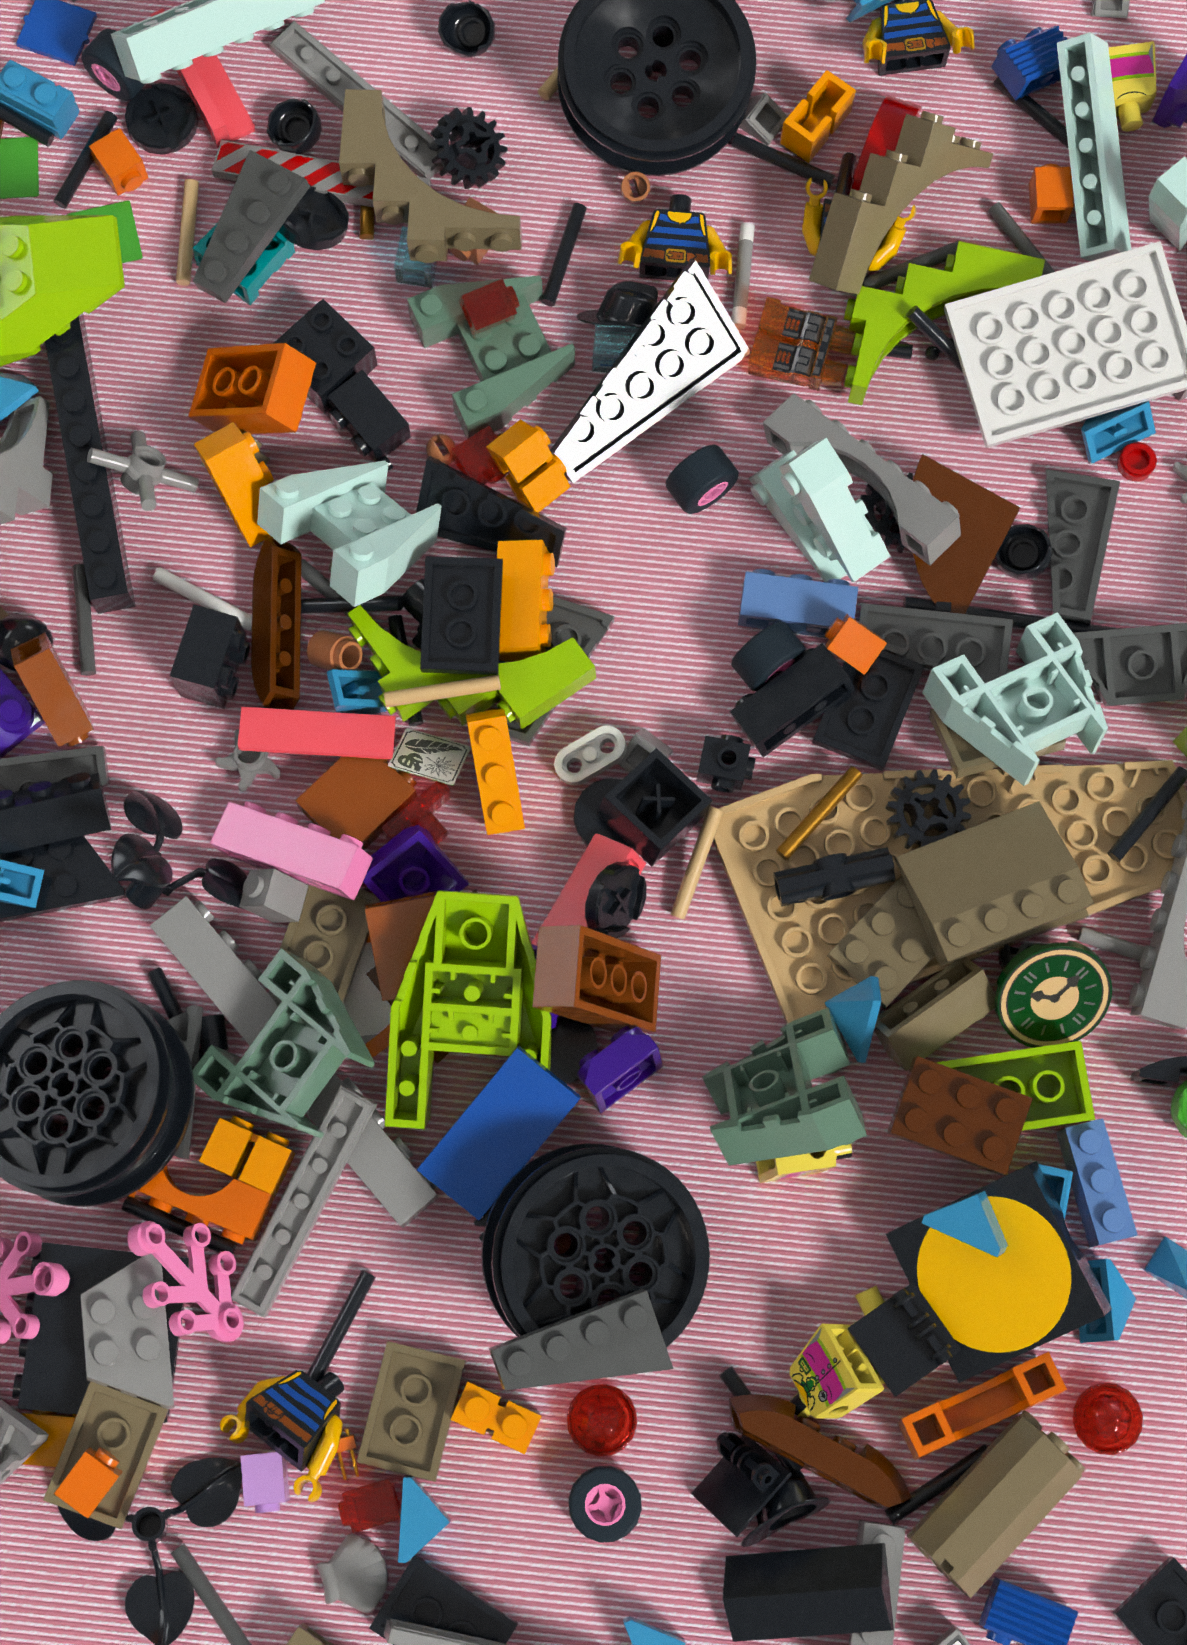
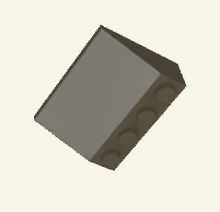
M1039 801L895 857L940 967L1080 912L1094 904L1078 865Z

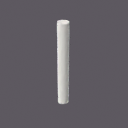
M161 567L154 573L153 581L205 608L237 616L242 628L252 632V615Z

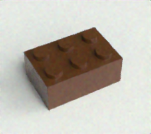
M916 1056L912 1059L886 1134L997 1175H1007L1033 1098Z

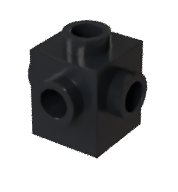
M721 735V738L705 736L696 781L711 784V788L719 792L732 793L734 789L741 790L744 779L752 780L756 758L749 757L751 745L743 743L742 738L733 735Z

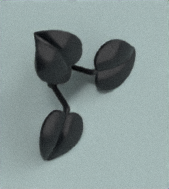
M135 790L128 794L124 800L126 817L136 828L147 834H155L156 838L155 844L152 846L147 839L139 835L124 834L114 846L111 859L112 881H131L125 890L130 902L139 908L149 909L162 893L170 896L180 886L197 877H203L202 886L210 895L224 903L241 908L239 905L247 875L238 866L229 861L216 858L210 859L206 863V869L198 868L170 884L173 875L172 868L161 857L162 855L159 851L164 842V836L171 839L179 838L182 833L181 819L169 803L154 794Z
M205 1458L191 1462L178 1471L171 1483V1493L181 1505L173 1509H166L163 1512L155 1507H144L137 1511L135 1515H127L125 1522L132 1523L134 1535L141 1542L148 1544L156 1577L150 1575L142 1576L131 1585L125 1598V1610L133 1627L154 1645H170L179 1637L190 1620L195 1602L194 1589L182 1572H171L163 1576L157 1543L163 1540L167 1534V1520L186 1511L189 1520L199 1527H215L224 1523L233 1514L239 1501L242 1471L241 1463L227 1458ZM58 1506L63 1519L71 1530L86 1540H107L115 1532L116 1527L92 1518L87 1519L81 1514Z

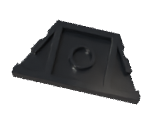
M85 836L0 855L1 860L44 870L36 908L0 902V922L127 898L124 888L118 881H112L111 871Z

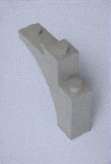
M41 396L27 400L10 414L6 430L0 440V525L15 520V513L25 515L47 508L50 505L53 474L43 468L50 403Z

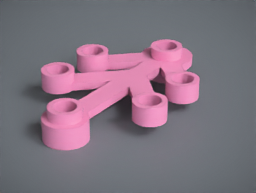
M145 1221L132 1226L127 1236L131 1251L137 1256L152 1254L181 1285L168 1286L163 1281L148 1284L143 1290L144 1303L153 1309L174 1303H197L207 1314L195 1315L191 1310L186 1309L175 1312L170 1316L169 1328L175 1336L181 1337L193 1332L207 1331L213 1339L221 1342L236 1340L242 1333L244 1321L240 1309L232 1303L229 1275L236 1269L234 1255L229 1251H222L213 1254L209 1259V1270L214 1275V1297L208 1290L204 1247L209 1244L211 1233L205 1224L197 1223L188 1226L183 1232V1240L188 1249L189 1268L165 1243V1231L159 1224L153 1221ZM195 1231L198 1233L199 1241L195 1237ZM221 1259L224 1263V1269L222 1268L220 1263ZM155 1289L159 1293V1300L155 1297ZM181 1318L185 1321V1329L182 1327Z
M20 1232L15 1239L14 1247L10 1239L0 1237V1262L3 1263L0 1267V1311L6 1318L0 1319V1344H4L9 1340L11 1326L13 1335L20 1339H33L39 1332L40 1322L38 1317L33 1314H24L12 1296L35 1292L38 1295L54 1297L64 1292L69 1285L68 1271L61 1264L51 1262L39 1263L34 1268L32 1275L13 1278L26 1257H35L40 1252L42 1240L37 1233Z

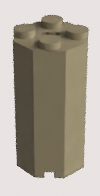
M1026 1410L1013 1419L906 1535L927 1559H930L949 1581L970 1598L1083 1476L1082 1473L1086 1470L1068 1452L1070 1448L1052 1431L1048 1435L1041 1431L1043 1426Z

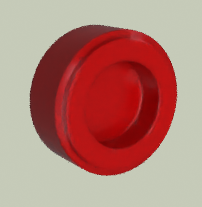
M1141 442L1130 443L1123 448L1118 457V470L1124 478L1130 481H1143L1151 475L1156 467V454L1147 444Z

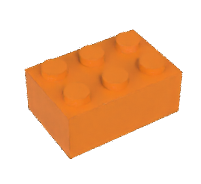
M286 343L208 348L188 417L213 432L234 422L241 433L244 431H249L250 434L295 433L302 418L316 362Z

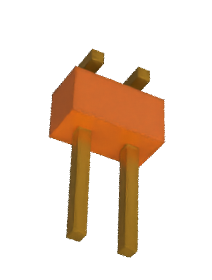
M349 1428L345 1429L346 1436L340 1437L336 1452L338 1453L343 1480H347L341 1452L350 1450L356 1477H359L353 1450L357 1448L355 1434H350Z

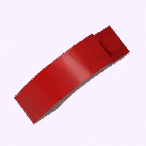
M889 95L883 100L861 152L851 189L860 190L870 153L885 156L887 149L895 151L906 114L919 117L922 106Z

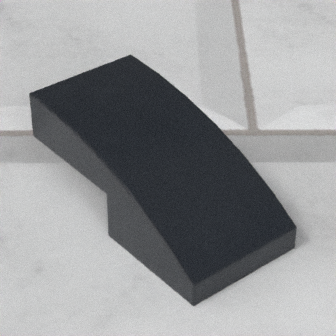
M1187 1056L1164 1059L1149 1064L1131 1073V1081L1170 1087L1179 1082L1180 1073L1187 1074Z

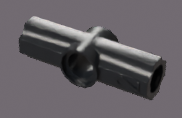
M888 847L847 856L846 853L828 855L814 860L813 864L782 870L773 874L775 890L781 907L822 898L825 901L839 899L854 894L858 889L894 882L896 879L895 867Z

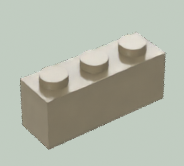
M967 957L951 963L878 1015L874 1031L887 1055L901 1068L908 1071L913 1058L919 1056L925 1059L944 1044L954 1040L959 1033L973 1023L986 1017L995 1008L996 995L983 969Z

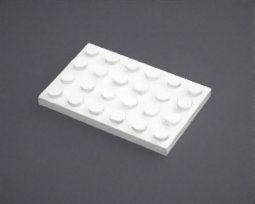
M1161 241L944 305L945 315L986 448L1187 390V325Z

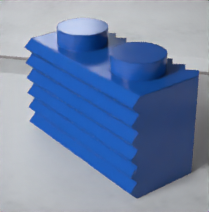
M1056 25L1044 31L1041 27L1035 28L1023 40L1016 42L1015 39H1009L1003 43L997 50L998 55L991 68L1015 100L1023 98L1025 95L1028 96L1030 93L1061 81L1057 43L1067 40V37L1063 36V31H1060L1059 26Z
M995 1577L978 1625L988 1629L986 1638L1003 1645H1010L1011 1640L1024 1645H1067L1075 1619L1078 1616V1611Z

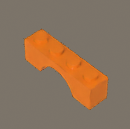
M168 1165L150 1182L137 1190L151 1197L149 1205L167 1213H170L174 1206L187 1212L184 1220L193 1224L203 1223L206 1226L211 1222L224 1228L221 1236L242 1245L245 1238L253 1241L257 1240L275 1199L271 1194L236 1179H233L227 1186L216 1193L205 1196L189 1195L175 1185L169 1174ZM137 1191L128 1196L134 1198Z
M1048 1351L969 1390L901 1418L897 1424L916 1461L1058 1396L1066 1391L1067 1388Z

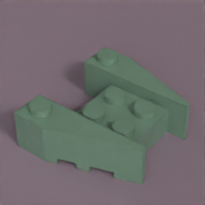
M540 276L444 284L407 299L409 316L423 347L427 348L458 335L480 380L479 383L452 394L454 412L468 442L505 427L518 411L524 406L528 407L537 399V395L553 381L557 382L575 366V347L573 343L552 352L529 306L542 299V279Z
M280 948L258 981L282 1001L242 1058L211 1045L193 1069L194 1083L211 1099L322 1138L324 1133L304 1116L346 1057L370 1068H373L375 1062L332 982L307 960Z
M829 1008L788 1023L780 1028L783 1035L765 1045L763 1040L749 1047L752 1054L733 1065L726 1061L702 1076L720 1114L730 1113V1119L710 1126V1131L729 1166L827 1151L841 1145L851 1144L857 1139L867 1136L862 1112L844 1075L814 1087L811 1084L812 1079L825 1074L836 1073L841 1068L850 1065L845 1041Z

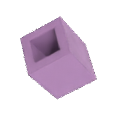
M276 1451L240 1456L244 1507L255 1505V1513L280 1511V1503L290 1500L287 1460Z

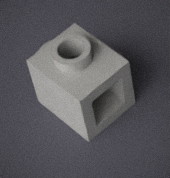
M276 869L249 870L248 877L243 885V895L239 907L273 923L299 922L309 885Z

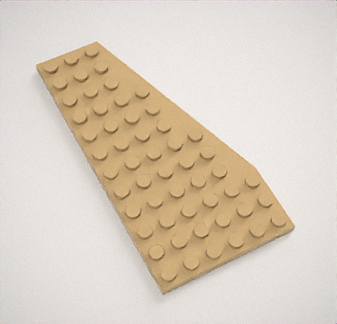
M1173 760L1063 766V764L1037 765L1029 784L1025 786L1003 769H991L961 778H956L953 770L943 771V769H936L938 779L943 780L948 774L952 776L949 785L953 788L961 784L964 788L958 795L960 799H970V803L963 808V812L971 814V819L968 822L960 823L966 829L1039 801L1080 869L1094 904L1086 908L1089 916L1161 889L1165 874L1172 869L1175 858L1171 855L1172 845L1176 836L1182 834L1185 820L1182 819V810L1187 800V792L1184 785L1120 862L1113 860L1107 852L1176 770ZM933 769L921 771L923 772L924 777L928 778L930 772ZM917 770L862 774L863 776L788 860H784L779 856L776 849L843 775L810 774L718 808L723 810V814L713 842L786 1025L794 1020L827 1008L824 1002L857 984L827 955L901 877L895 857L919 848V845L915 843L909 849L904 848L907 838L904 836L894 839L893 835L898 830L897 825H887L886 823L888 818L894 815V812L885 809L888 802L896 801L890 795L892 789L896 787L904 790L900 783L901 779L907 776L913 782L914 773ZM919 788L912 792H918L923 795L931 793L933 788ZM946 797L947 809L953 813L951 803ZM927 805L924 808L923 816L929 819L933 816L932 810L934 808L931 805ZM903 810L905 820L911 827L912 823L909 813ZM936 829L925 831L923 835L937 836L944 833V831L940 832ZM888 847L895 867L896 879L894 882L858 889L854 894L839 899L825 901L822 898L781 907L775 890L774 872L813 864L814 860L828 855L846 853L847 856ZM1032 936V937H1029V938H1026V939H1023V940H1020V941L1011 943V944H1009V946H1012V945L1017 944V943H1019V942H1022V941H1025V940H1027V939L1033 938V937H1035V936ZM1000 947L978 955L974 953L966 957L972 961L996 952ZM934 956L909 984L935 975L951 963L940 967L936 956Z

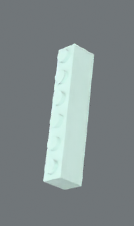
M190 0L116 31L111 36L125 77L146 84L159 80L162 77L161 73L171 68L172 70H181L193 64L192 59L201 55L204 57L217 55L223 52V46L229 43L239 44L250 41L254 38L253 33L257 31L280 28L285 24L284 20L292 16L299 18L310 15L314 12L313 7L325 3V0Z
M1090 32L1058 42L1057 51L1080 256L1091 262L1131 250L1109 48L1107 42Z

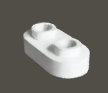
M613 726L598 727L558 752L554 762L555 771L559 778L568 785L577 786L584 784L618 764L624 758L627 751L626 740L621 731ZM607 742L615 745L614 750L610 753H603L601 751L602 746ZM580 762L582 767L580 771L572 773L569 771L570 764Z

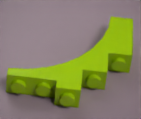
M959 241L955 254L947 255L944 270L909 263L905 277L898 276L894 293L862 286L855 299L848 298L843 319L850 321L847 335L855 337L851 355L858 356L856 366H848L844 387L851 388L848 403L863 404L869 383L883 359L903 338L918 329L906 317V314L912 307L917 305L931 320H935L945 315L944 305L947 303L1042 276L1045 259Z
M361 605L348 613L352 623L348 631L361 647L364 645L368 646L373 653L369 660L379 675L383 677L378 680L382 694L378 696L380 702L390 715L397 712L403 722L435 700L386 708L384 692L492 676L483 674L423 673L420 670V651L401 643L381 628ZM572 637L547 652L519 661L499 663L501 690L438 699L437 701L449 719L456 716L463 726L467 723L466 714L485 711L500 700L501 702L497 706L499 709H504L507 721L511 723L515 720L520 728L524 729L597 678L596 669Z

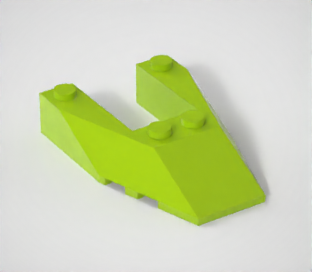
M113 215L0 217V367L37 354L41 351L40 345L54 334L62 335L70 329L71 321L83 312L90 314L125 287L117 217Z
M437 891L420 933L418 943L391 1006L385 1126L425 1129L431 1119L434 1051L509 1057L519 1045L550 1070L552 1018L550 1012L532 1007L536 959L519 896Z

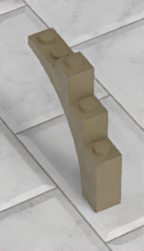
M345 89L339 155L343 185H353L356 187L374 185L373 206L376 223H387L390 225L408 223L407 244L410 261H420L423 263L447 261L448 249H458L461 251L491 249L499 252L521 250L522 231L520 216L489 213L467 207L436 192L411 171L400 158L391 142L386 129L382 90Z
M922 111L921 117L906 114L895 151L887 149L885 156L870 153L860 190L851 189L849 195L834 192L809 281L836 291L859 294L868 267L881 241L909 203L934 181L953 171L969 167L989 168L993 153L980 150L982 142L954 135L956 128L942 124L944 116L927 111Z

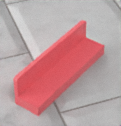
M164 9L158 10L150 14L151 17L164 12ZM201 55L192 59L193 64L191 66L176 70L217 148H219L221 139L235 141L255 131V125L217 55L210 57Z
M241 707L238 749L256 752L392 759L395 747L396 716Z
M595 834L542 926L581 925L588 928L585 919V903L589 889L597 875L608 865L615 862H625L636 866L640 870L639 874H641L646 863L631 847L603 835ZM538 932L531 943L535 946L538 943Z

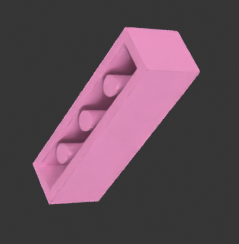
M245 801L244 806L228 802L210 841L211 845L228 857L262 869H276L305 884L355 901L373 860L362 849L363 843L345 834H342L341 838L337 839L330 836V831L313 823H309L307 828L299 826L296 819L284 813L277 812L275 817L267 815L264 808Z

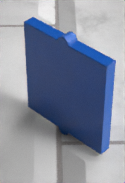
M35 0L29 15H25L23 18L25 24L16 45L19 48L75 66L84 45L90 42L88 36L97 18L96 12L60 0Z

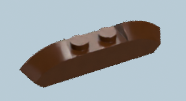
M272 536L265 538L253 575L252 679L256 693L264 708L294 710L300 699L302 554L292 544L288 542L280 544Z
M750 1394L729 1398L730 1417L735 1431L793 1461L876 1508H888L912 1498L898 1470L881 1452L869 1444H866L859 1454L855 1453L857 1446L852 1442L836 1435L833 1440L819 1433L821 1426L805 1417L799 1416L798 1420H795L796 1405L778 1397Z

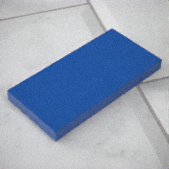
M518 1045L417 1168V1171L477 1220H480L495 1202L505 1185L526 1165L580 1100L581 1096Z

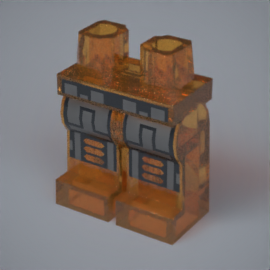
M767 296L748 362V374L798 386H809V389L817 391L820 390L821 384L841 387L847 364L828 360L830 350L850 355L855 331L837 325L838 317L825 316L818 312L804 311L783 305L781 300Z

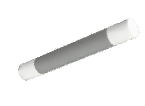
M742 223L740 225L732 321L738 330L746 327L755 225L752 223Z

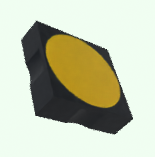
M1037 1161L942 1206L945 1207L985 1191L1008 1244L1005 1253L999 1257H995L922 1224L924 1215L886 1234L909 1283L914 1282L961 1348L960 1352L948 1360L959 1383L1104 1317L1112 1309L1085 1255L1072 1240L1065 1224L1063 1212Z

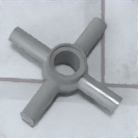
M134 431L131 434L133 453L127 458L95 448H90L88 452L87 462L123 472L120 478L122 485L130 492L140 495L141 507L145 511H152L156 508L154 487L159 483L190 492L197 490L198 478L164 469L166 465L165 456L159 450L147 445L145 433L142 431Z

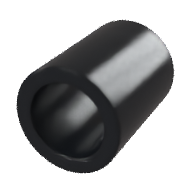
M218 1014L202 1017L201 1054L204 1055L211 1045L225 1051L229 1050L224 1015Z

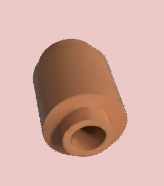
M326 630L316 632L310 638L307 646V657L310 663L315 667L326 670H355L359 667L363 657L362 648L354 638Z

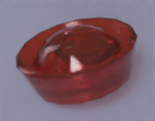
M1099 1383L1090 1386L1079 1395L1073 1408V1425L1078 1438L1087 1448L1098 1454L1115 1455L1127 1451L1137 1442L1142 1431L1143 1414L1139 1402L1129 1390L1118 1384Z
M608 1384L591 1385L580 1391L570 1403L567 1413V1428L573 1442L585 1453L597 1457L612 1456L625 1449L633 1439L637 1427L636 1409L630 1397L620 1388Z

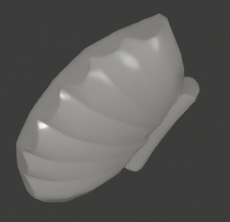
M354 1533L349 1534L343 1540L329 1562L317 1564V1569L323 1582L326 1604L339 1600L361 1612L371 1613L387 1589L388 1572L379 1548L367 1539Z

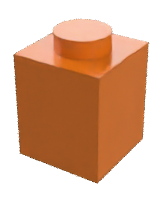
M120 128L89 145L95 164L117 196L126 191L136 190L143 181L149 178L143 160Z
M1045 164L1041 167H1035L1028 184L1031 224L1067 223L1074 208L1071 167H1060L1057 164Z
M848 614L843 620L837 617L824 635L829 639L825 644L826 648L864 675L887 644L883 638Z
M89 1447L54 1494L88 1519L123 1473L122 1470L116 1467L120 1461L102 1447H99L97 1451Z

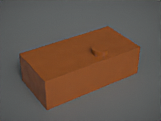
M581 925L539 927L532 1007L615 1033L626 1026H629L631 1029L640 1027L643 1032H656L661 955Z

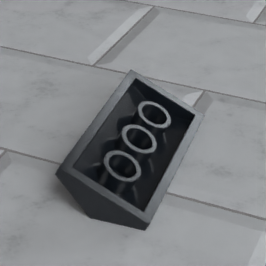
M885 1543L726 1556L723 1603L733 1642L894 1630Z

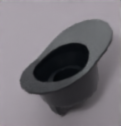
M633 281L617 283L607 290L599 309L581 312L577 315V319L590 324L640 328L658 304V290L654 286Z
M790 1471L792 1474L790 1478L756 1515L758 1527L743 1539L741 1545L747 1547L762 1541L790 1523L821 1511L828 1506L830 1500L825 1497L817 1498L801 1471Z

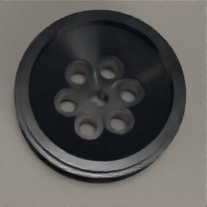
M579 0L570 12L559 42L557 72L559 99L566 120L574 134L590 152L607 164L629 173L641 172L645 176H665L685 172L705 163L719 153L735 135L746 114L755 82L756 49L751 28L735 0ZM659 35H664L671 40V44L667 47H659L654 43L653 39ZM629 46L636 50L637 55L633 58H624L618 51L622 47ZM690 59L697 63L698 69L689 72L684 70L680 63ZM652 72H658L662 75L659 76L658 81H652L648 78L651 77ZM622 81L629 85L630 90L619 94L613 91L611 86L615 82ZM679 94L686 95L691 100V104L680 107L674 103L673 97ZM649 105L657 111V114L654 117L645 118L639 114L638 109Z
M72 980L48 985L20 998L0 1014V1177L23 1191L36 1194L61 1205L90 1207L111 1203L127 1197L150 1182L164 1169L178 1150L190 1122L194 1100V1077L190 1058L182 1039L161 1014L121 989L105 983L88 980ZM83 1042L82 1051L74 1057L76 1047ZM47 1060L45 1070L39 1074L41 1064ZM112 1064L110 1074L103 1079L105 1068ZM74 1084L73 1090L69 1093L70 1088ZM40 1099L38 1109L32 1114L33 1104ZM104 1104L103 1114L96 1119L97 1109ZM68 1121V1129L60 1137V1129Z
M591 1143L569 1145L552 1150L534 1159L518 1171L505 1185L493 1204L484 1229L481 1253L482 1272L490 1300L502 1321L517 1337L598 1306V1296L605 1289H612L614 1299L640 1289H645L648 1292L666 1347L683 1332L696 1313L707 1284L710 1259L709 1240L701 1212L688 1189L673 1173L655 1160L642 1154L615 1146ZM598 1206L602 1212V1220L596 1227L589 1228L586 1223V1214L591 1208ZM636 1221L639 1226L638 1236L635 1240L626 1242L623 1237L624 1227L629 1222ZM568 1233L571 1238L570 1248L563 1254H557L554 1249L555 1239L560 1234ZM605 1248L606 1253L602 1256L605 1263L603 1266L595 1268L593 1265L597 1261L595 1252ZM642 1262L645 1267L644 1276L640 1281L632 1283L629 1278V1271L635 1263ZM569 1274H574L577 1279L576 1289L569 1295H562L560 1291L561 1280Z

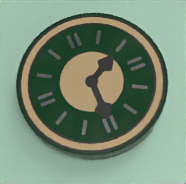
M1068 941L1067 943H1051L1041 946L1038 943L1017 954L1002 970L996 982L998 987L995 997V1012L1005 1031L1014 1040L1025 1046L1035 1048L1079 1041L1092 1032L1107 1013L1112 998L1110 974L1099 956L1083 944Z

